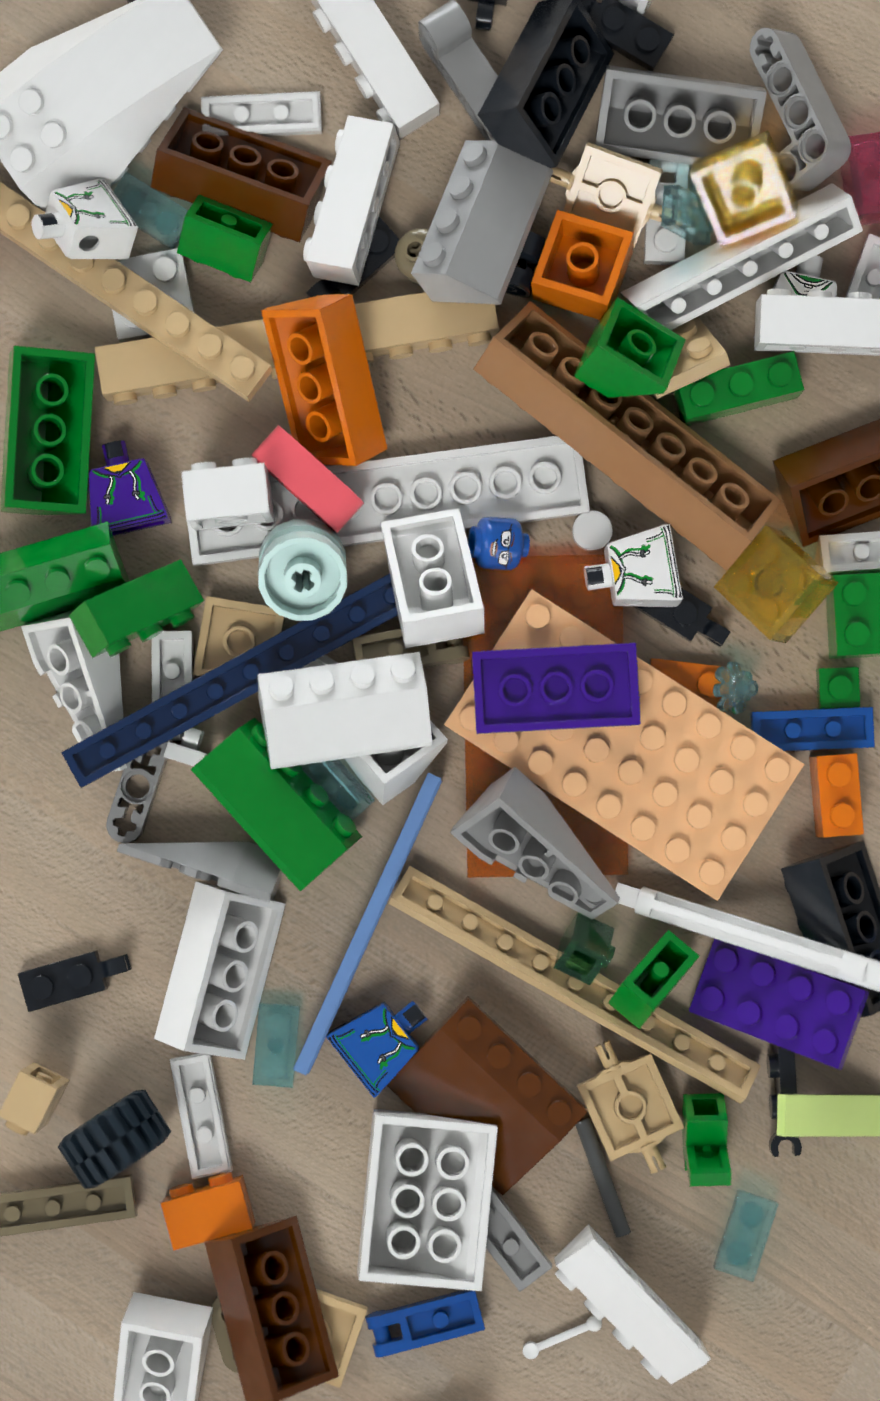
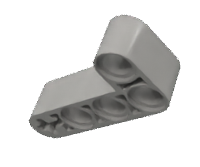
M450 0L418 22L419 39L428 56L485 140H495L479 118L478 113L498 75L473 40L472 28L464 11L455 0Z
M762 28L754 34L750 42L751 58L792 140L772 160L770 165L771 181L779 188L810 191L845 164L851 153L850 139L800 38L791 32Z

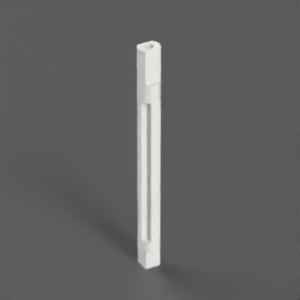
M622 883L617 884L615 892L620 897L618 904L634 908L636 914L880 992V961L645 886L638 889Z

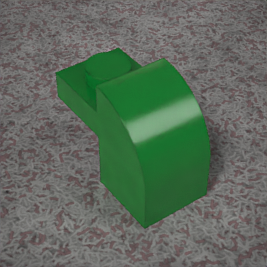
M683 1094V1158L685 1171L688 1172L689 1185L731 1186L732 1172L727 1149L728 1116L724 1094Z

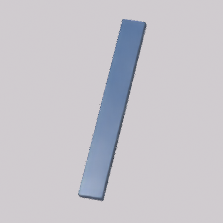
M429 772L293 1070L301 1074H309L442 783L440 777Z

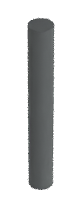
M590 1117L582 1118L575 1125L615 1236L616 1238L623 1237L631 1233Z

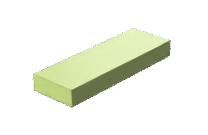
M778 1094L777 1135L783 1137L880 1136V1094Z

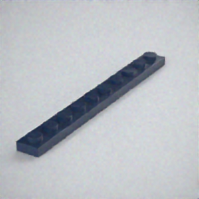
M390 574L345 597L329 614L315 620L299 622L62 751L61 753L80 788L89 785L257 693L258 674L300 669L397 616Z

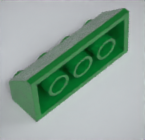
M13 346L9 353L0 512L30 515L86 514L95 353Z
M108 522L0 553V632L74 610L85 600L129 582Z
M255 717L235 730L190 769L300 892L363 837L356 830L352 819L337 809L329 800L325 789L314 783L302 770L301 765L271 769L264 727Z

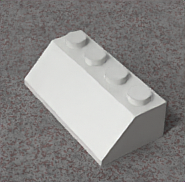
M419 652L258 674V698L271 769L432 746L427 686Z
M195 882L154 1039L182 1051L245 1060L286 903L275 900L266 902L220 886Z
M589 1224L554 1258L555 1264L559 1268L555 1273L558 1279L570 1291L577 1287L588 1298L583 1302L587 1309L599 1321L606 1317L616 1327L612 1334L627 1350L634 1346L644 1356L640 1362L656 1380L663 1376L670 1384H673L701 1368L710 1360L702 1340Z

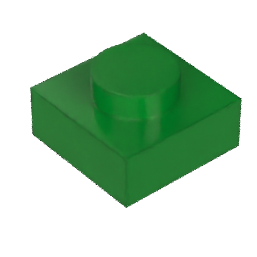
M859 667L816 669L818 709L861 707Z

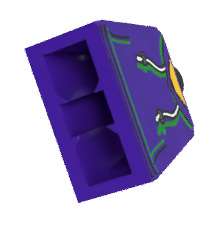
M124 440L102 445L106 466L89 471L91 526L108 522L113 536L172 523L171 516L148 462L144 458L130 461Z

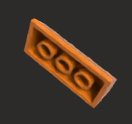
M319 295L261 310L292 437L323 465L358 466L387 450L353 295Z

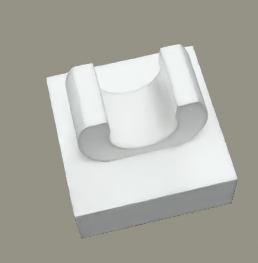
M195 728L185 731L181 745L168 741L163 757L191 766L196 765L207 755V753L198 751L203 740L204 731Z

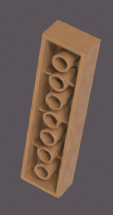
M530 301L494 336L473 370L484 377L489 384L495 386L514 401L522 410L528 412L548 428L552 434L558 436L577 451L582 458L607 475L616 485L621 486L641 502L645 508L655 513L667 524H670L679 535L685 537L699 548L709 559L727 571L753 541L782 500L651 396L639 395L608 398L575 378L574 375L586 345Z

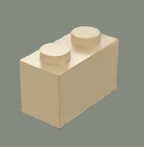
M35 1062L20 1070L0 1110V1117L7 1120L5 1126L21 1135L27 1136L29 1132L36 1134L49 1123L70 1080Z

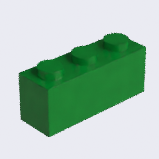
M792 351L718 370L673 391L680 420L687 426L797 399L804 391V386L795 352Z
M180 559L85 600L69 617L92 658L108 652L109 656L113 657L131 647L130 641L140 637L142 642H146L164 631L162 626L171 623L176 628L187 623L195 617L192 611L203 603L204 599Z

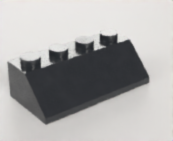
M544 0L537 3L478 113L479 118L499 145L549 168L558 166L606 71V65H609L614 56L613 50L580 0Z
M864 840L781 868L785 888L790 895L797 917V924L804 938L880 961V889ZM828 976L869 992L861 1018L871 1016L880 1011V992Z

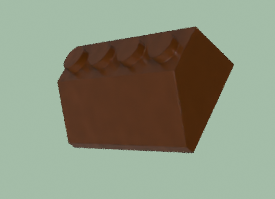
M183 107L157 148L150 188L193 203L198 195H202L273 224L272 233L300 243L312 221L316 205L324 188L326 170L329 165H332V161L263 135L234 127L235 125L211 116L207 117L203 113ZM207 124L210 127L226 131L228 135H217L212 132L203 131L202 125Z
M880 419L773 460L779 492L802 547L818 542L819 535L838 534L880 517Z
M297 1216L254 1226L250 1230L205 1242L245 1401H282L339 1377Z

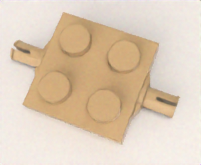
M589 142L585 146L579 165L573 172L558 167L552 168L553 173L549 182L567 188L564 212L634 232L633 248L637 244L642 228L649 219L664 223L670 227L673 226L678 211L655 203L656 188L663 169Z
M604 1041L603 1044L609 1055L608 1058L601 1044L594 1046L604 1069L595 1077L576 1086L610 1161L628 1153L642 1152L650 1173H657L658 1170L652 1156H654L660 1170L667 1167L657 1145L666 1136L683 1129L682 1121L651 1053L648 1052L630 1061L619 1062L610 1043L611 1041Z

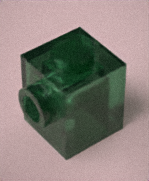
M577 912L561 938L554 968L591 985L600 969H606L614 956L616 947L611 945L614 928Z

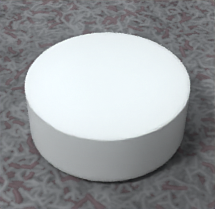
M593 510L590 513L579 515L572 527V537L576 545L589 552L603 549L609 543L613 533L609 518L605 514Z

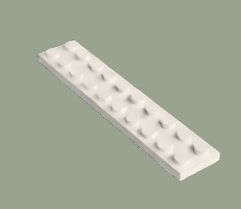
M558 436L365 461L358 466H326L364 502L362 507L336 533L343 546L384 541L380 522L460 508L465 530H470L472 526H477L483 517L517 519L519 523L590 513L583 458ZM270 474L275 522L197 531L187 522L193 566L259 558V551L265 537L277 525L291 519H313L323 524L325 523Z

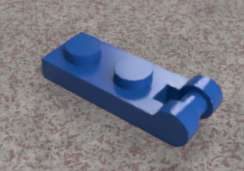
M461 1290L389 1310L372 1312L365 1316L367 1327L369 1330H373L376 1341L372 1344L375 1357H385L485 1330L476 1291ZM399 1323L402 1336L391 1337L388 1326Z

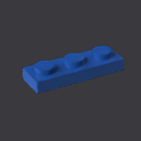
M873 707L750 713L751 730L783 751L875 747Z

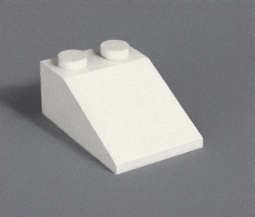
M460 508L380 522L405 648L485 634L484 607Z
M133 1292L121 1322L114 1401H198L209 1343L213 1307Z

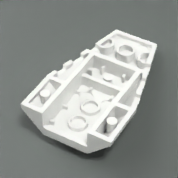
M135 0L29 48L0 72L1 162L19 189L44 212H46L50 193L55 189L103 178L109 187L113 186L128 171L129 168L127 166L138 152L142 153L151 142L150 137L164 120L167 121L176 110L175 106L183 95L193 89L223 49L190 0Z

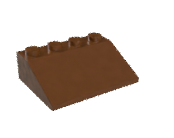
M469 996L426 1039L418 1051L387 1085L415 1113L497 1125L492 1186L502 1195L546 1156L588 1112L583 1103Z

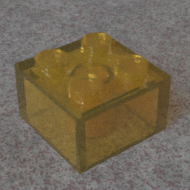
M769 130L693 162L690 176L720 247L797 217L799 203Z
M765 525L716 583L714 588L769 640L787 643L839 582L782 530Z

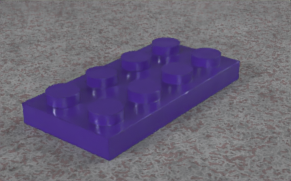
M636 643L472 652L476 734L641 725Z
M714 939L689 1012L842 1070L869 992L809 969Z

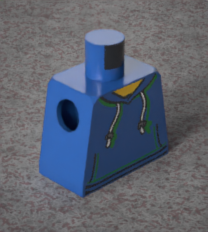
M411 1001L396 1014L393 1013L385 1002H382L334 1028L327 1034L326 1038L373 1098H375L418 1051L419 1045L410 1033L427 1021L428 1018L414 1001Z

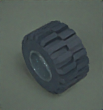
M136 1090L65 1136L58 1145V1149L83 1188H95L166 1141L171 1130L146 1090Z

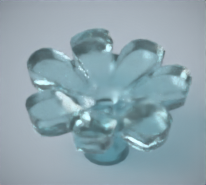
M732 661L727 663V668L721 666L715 671V678L721 683L713 686V694L715 697H722L717 703V708L722 712L731 710L733 714L743 713L746 708L745 701H749L751 696H755L758 692V684L755 680H752V674L749 671L741 670L740 664Z

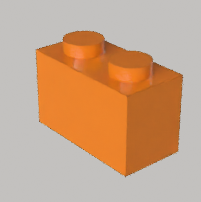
M857 753L809 757L815 836L825 838L864 835Z
M231 1172L208 1178L209 1184L193 1188L192 1183H185L169 1189L170 1195L165 1196L161 1202V1207L173 1251L253 1229L256 1221L243 1175L233 1177Z

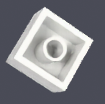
M257 458L232 460V466L216 468L215 462L195 463L191 465V471H182L186 520L195 531L275 522L270 473L264 463H257Z

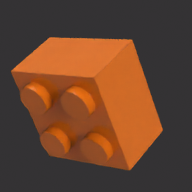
M557 210L531 281L533 300L601 320L616 300L633 254L634 232Z

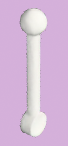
M590 1316L586 1323L539 1343L533 1341L526 1342L523 1346V1355L527 1359H534L538 1356L539 1351L588 1330L592 1332L600 1330L602 1321H599L595 1316Z

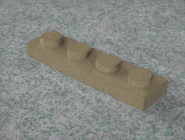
M132 1174L112 1177L101 1185L89 1189H84L80 1182L0 1193V1237L134 1218L138 1215Z

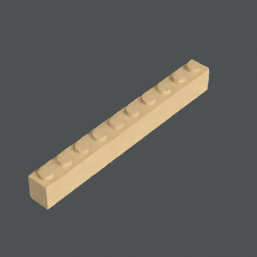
M425 292L355 304L368 364L373 363V357L389 355L390 359H403L413 356V350L429 348L430 353H439L451 350L454 343L468 341L469 346H481L492 341L491 337H494L499 332L495 304L432 302ZM263 319L216 327L269 363L273 369L271 373L272 379H278ZM154 337L94 347L102 395L107 401H114V405L133 404L138 402V396L153 394L155 399L170 398L177 395V390L192 388L193 392L211 391L217 388L216 383H220Z

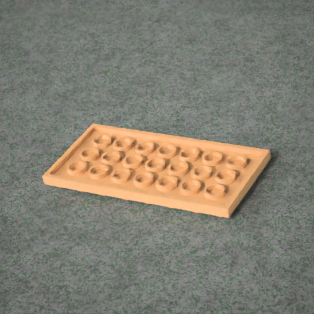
M531 589L493 650L616 643ZM638 657L637 669L641 725L476 734L473 681L471 682L445 722V727L509 768L513 769L516 767L534 784L716 901L719 900L805 765Z

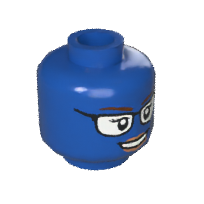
M483 517L477 526L470 528L468 545L471 557L475 559L480 568L514 570L519 565L521 558L528 556L530 538L528 533H523L522 526L517 519Z

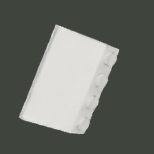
M373 1109L357 1266L359 1281L482 1291L497 1125L415 1112Z

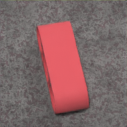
M279 425L251 454L253 458H257L258 463H264L269 473L336 533L342 529L364 504L348 486Z

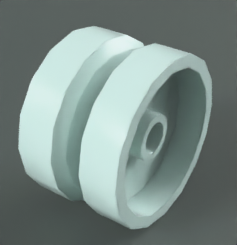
M291 519L277 525L265 537L259 551L258 565L259 590L265 603L280 616L294 621H308L329 614L341 602L347 588L346 550L339 536L331 528L313 519Z

